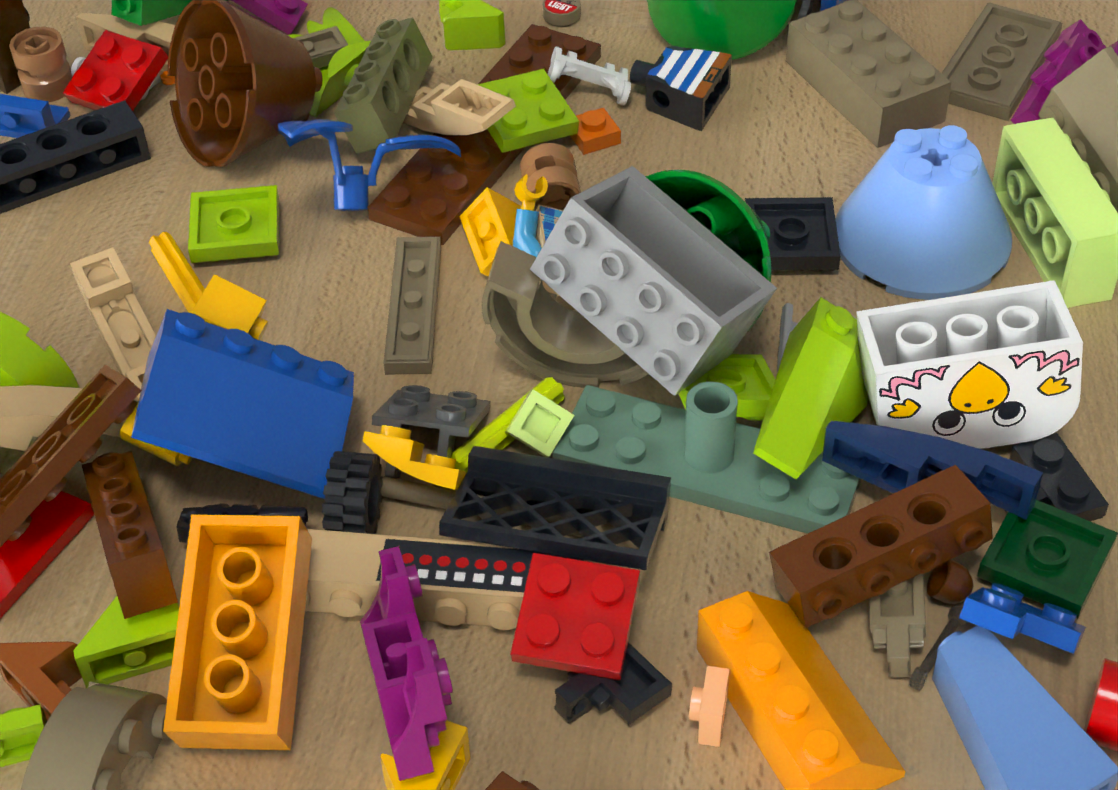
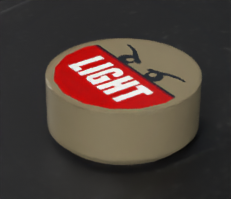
M580 0L543 1V18L551 25L569 26L577 22L581 17Z

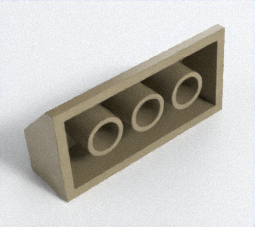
M1110 46L1102 49L1051 89L1038 115L1041 119L1053 117L1063 133L1070 137L1072 146L1082 161L1087 162L1091 174L1101 189L1106 190L1110 202L1118 212V55Z

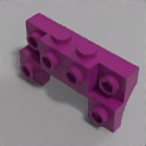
M1081 19L1063 30L1058 40L1044 53L1043 56L1046 60L1031 75L1030 79L1033 83L1011 119L1013 124L1040 120L1041 118L1038 114L1051 89L1102 49L1107 48L1102 43L1100 36L1095 31L1089 29ZM1117 41V42L1113 43V44L1110 45V46L1113 48V50H1114V51L1116 52V54L1118 55V41Z
M397 546L378 551L381 562L379 588L370 609L360 620L399 781L434 772L429 748L440 745L437 732L447 730L445 720H447L445 706L452 704L450 693H453L446 660L445 658L439 659L434 639L427 640V638H423L416 615L413 599L423 596L416 566L414 564L405 567L400 548Z

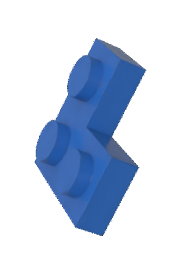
M992 583L991 589L981 587L966 597L959 616L960 619L1011 639L1022 633L1074 654L1080 645L1086 629L1085 626L1075 623L1077 616L1075 613L1048 603L1044 604L1043 610L1022 602L1024 594L1004 585Z

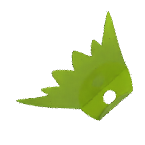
M328 7L324 11L323 24L311 20L307 21L309 34L337 26L348 43L347 46L338 50L332 56L328 66L319 68L323 81L320 91L315 92L314 102L309 114L313 117H317L343 96V92L347 89L355 69L360 64L365 50L371 42L365 41L348 20L333 7ZM289 34L288 36L296 38L303 35Z

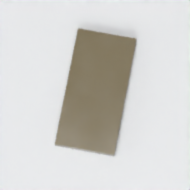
M987 3L942 72L952 82L948 104L1009 121L1032 82L1030 79L1031 75L1045 61L1044 53L1060 36L1063 23L997 4Z

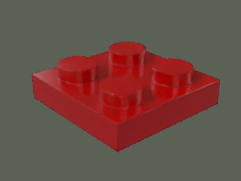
M105 30L62 93L70 102L92 110H98L125 100L133 111L168 60V55L159 46Z
M533 553L510 653L512 662L621 680L640 583V570Z

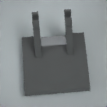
M404 386L401 390L398 389L372 415V425H387L409 430V425L440 429L437 456L451 458L456 436L469 437L490 411L491 401L477 399L476 394L467 391H453L448 393V395L431 394L430 389L424 386ZM386 462L385 476L396 479L400 478L402 471Z

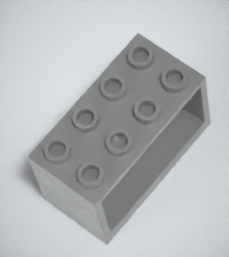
M633 166L571 197L530 268L534 274L674 396L732 354L777 290V287Z

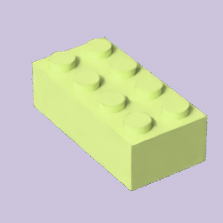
M1053 117L1003 126L992 184L1011 229L1044 282L1055 280L1067 308L1112 300L1118 280V212L1110 202L1106 190L1101 189L1091 174L1087 162L1082 161L1072 146L1070 137L1063 133Z

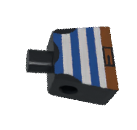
M669 46L666 47L655 64L636 60L631 68L630 82L646 87L645 106L650 112L702 131L730 88L732 55Z

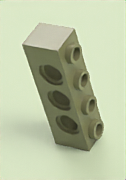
M413 17L402 21L390 19L377 27L373 39L366 48L365 54L355 69L354 75L347 89L343 92V96L334 112L338 121L353 125V131L345 132L356 154L377 149L379 144L386 142V139L397 136L433 59Z

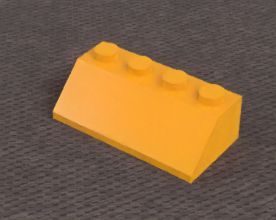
M745 591L698 610L697 650L707 666L729 669L727 698L785 790H877L904 778V768L808 628H805L788 603Z

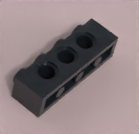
M126 101L109 105L0 144V214L151 159L143 126Z

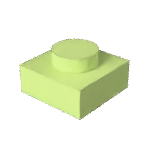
M532 389L505 432L544 457H550L575 415Z

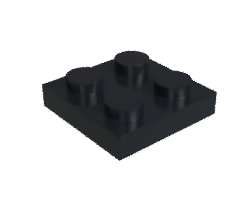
M833 197L745 198V202L770 229L768 244L771 271L839 270L841 256Z

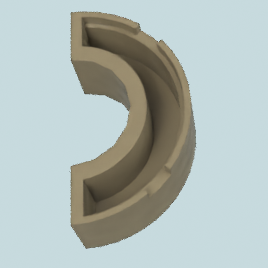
M500 241L482 297V315L485 324H490L496 334L495 343L511 360L541 378L552 377L557 383L580 388H585L586 385L599 388L601 381L620 379V384L624 385L649 374L579 312L569 310L552 299L545 290L542 280L530 270L536 259L535 256Z
M89 682L87 689L75 687L61 700L45 724L29 760L21 790H120L121 774L129 760L134 755L153 759L162 738H168L163 732L167 699L157 693L98 682Z

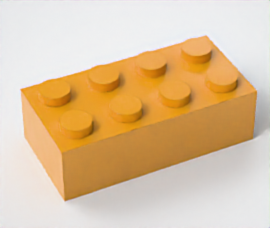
M191 515L163 732L180 748L291 751L312 537L300 516Z

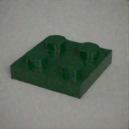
M1036 500L1035 506L1027 519H1023L1010 512L1007 513L980 562L977 577L1017 590L1024 594V597L1043 605L1048 603L1075 613L1078 619L1115 545L1118 532Z

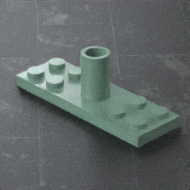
M703 382L690 389L686 397V410L586 385L572 412L575 416L552 452L553 459L671 477L669 497L807 534L849 515L862 480L822 461L823 452L797 479L792 478L753 454L760 429L736 423L737 395L729 386L719 382Z

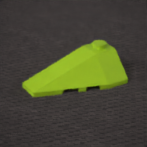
M820 297L789 333L753 454L794 479H797L823 452L826 427L830 421L851 423L868 404L869 397L863 381L857 319L843 307L835 306Z

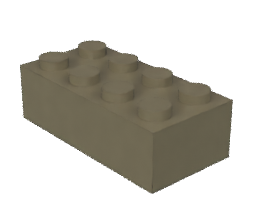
M858 0L845 1L839 5L789 22L786 62L877 148L894 142L895 134L902 129H926L945 122L952 82Z

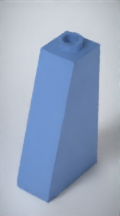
M977 625L965 633L962 631L954 632L941 642L937 649L932 680L985 790L1115 789L1118 781V766L990 630Z

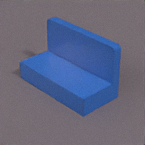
M0 94V136L19 138L67 121L71 116L68 107L50 105L48 101Z

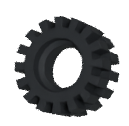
M335 451L329 462L330 469H327L326 473L327 485H324L323 495H325V502L322 504V513H325L322 520L323 528L327 531L376 534L378 528L377 519L380 518L381 512L379 505L382 502L380 491L383 485V477H380L382 472L380 456L378 454Z

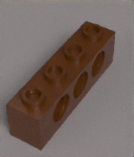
M132 451L121 454L117 452L105 453L96 457L92 462L81 465L107 564L124 619L178 603L164 550Z
M953 465L770 551L775 586L805 628H808L825 619L834 618L842 611L860 602L882 595L890 588L919 574L928 573L936 566L965 552L974 551L984 543L992 540L991 503L956 465Z

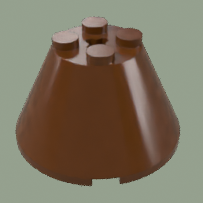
M224 0L191 1L184 8L175 25L169 48L167 76H175L177 100H170V107L178 135L187 152L198 163L206 167L226 166L280 134L278 132V123L308 120L315 92L320 91L323 78L320 69L313 66L310 54L302 41L289 37Z

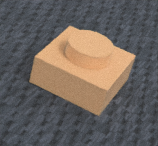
M707 666L704 688L693 686L689 720L699 721L698 744L720 747L728 695L729 669Z

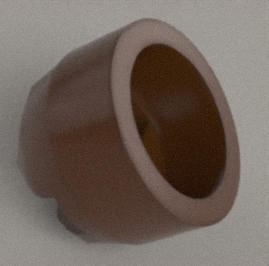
M950 559L932 570L927 583V593L929 596L948 604L954 605L964 602L966 597L971 595L974 587L972 576L962 564Z

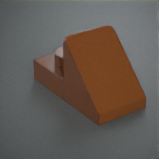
M69 641L0 643V673L3 680L28 707L41 704L47 721L61 700L72 690L70 686L82 678L73 652L77 644Z

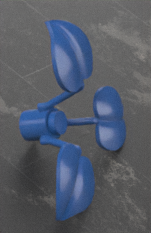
M328 119L278 123V132L285 137L289 147L318 135H322L328 140L335 175H333L334 210L337 211L368 210V186H377L376 175L383 156L388 152L419 148L447 149L461 157L460 148L452 141L442 137L419 134L386 139L385 143L378 145L369 173L366 175L363 172V166H342L335 132L353 131V125Z

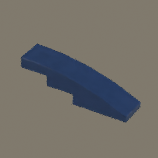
M830 421L826 427L822 461L888 492L896 493L956 465L991 504L1023 519H1027L1035 506L1043 472L995 453L937 436L886 426Z

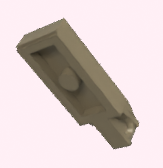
M919 574L890 588L882 595L869 598L871 638H873L874 649L887 648L889 677H911L910 648L924 647L923 637H926L924 574Z

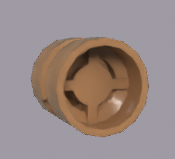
M43 26L32 27L17 33L11 39L9 47L14 64L18 70V77L25 97L48 102L65 97L62 92L71 81L72 74L70 65L66 60L67 54L60 32L54 28Z
M555 143L539 144L529 149L523 155L520 162L521 178L526 174L528 175L527 189L535 194L536 182L541 176L546 178L548 184L547 192L535 203V211L538 204L564 210L570 198L581 193L574 157L570 150L563 145Z

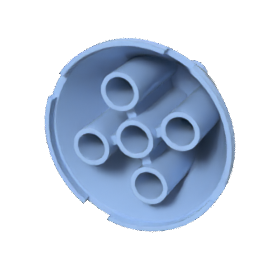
M948 125L942 129H902L895 134L894 142L845 200L836 215L840 258L844 264L860 279L863 280L865 275L885 284V292L906 298L932 300L976 292L989 285L992 276L1001 268L1005 269L1011 254V229L980 152L967 139V132L955 125Z

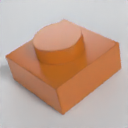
M604 107L576 115L579 120L578 134L570 135V137L583 155L621 144V130Z

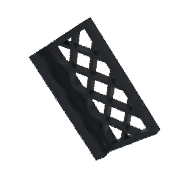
M473 446L468 455V471L439 522V535L647 570L659 532L664 531L667 523L671 477ZM508 506L514 510L500 515L494 511ZM559 514L564 520L549 524L544 518ZM476 515L482 519L476 522L461 520ZM527 523L532 527V529L526 531L513 529V527ZM610 523L615 527L603 532L596 528V526ZM576 532L584 536L580 539L564 537ZM630 540L639 550L616 546V544Z

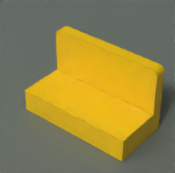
M488 187L459 216L480 273L489 276L500 241L513 246L516 210L521 209V205Z

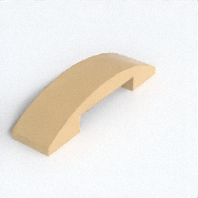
M114 247L74 261L70 263V267L117 369L141 389L148 355L156 335L133 292L132 282ZM139 393L138 396L135 398L136 401H138V399H139V397H140V393Z

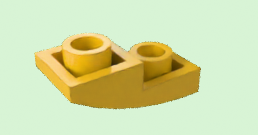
M382 425L380 434L364 431L363 442L374 453L378 454V456L392 466L417 479L444 488L457 490L467 473L455 469L456 459L426 454L425 463H421L424 444L410 440L411 430Z

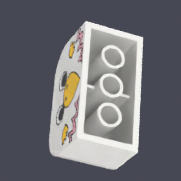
M1055 280L856 311L863 381L878 426L937 436L984 449L1029 442L1049 436L1068 423L1079 406L1083 341Z

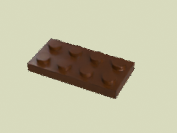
M104 365L0 479V547L7 539L11 542L15 541L26 531L32 521V517L29 515L43 500L49 502L54 499L65 487L68 481L65 475L78 461L81 463L88 461L98 451L103 442L100 436L113 422L120 424L133 412L137 405L135 398L142 390L126 376Z

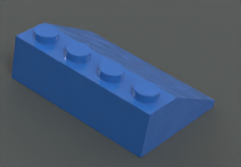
M167 309L148 355L131 438L325 499L323 491L324 485H327L326 473L327 469H330V459L335 451H342L353 402L354 372L346 370L342 365L333 361H319L307 357L286 345L275 346L257 340L245 331L225 329L207 323L195 314L188 312L178 313Z

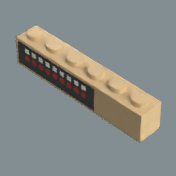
M307 529L312 537L305 611L334 613L343 617L364 616L370 609L379 588L381 562L378 551L399 546L405 567L415 564L423 594L422 597L413 599L418 620L440 622L450 626L468 624L510 630L517 626L533 553L557 557L563 556L481 542Z

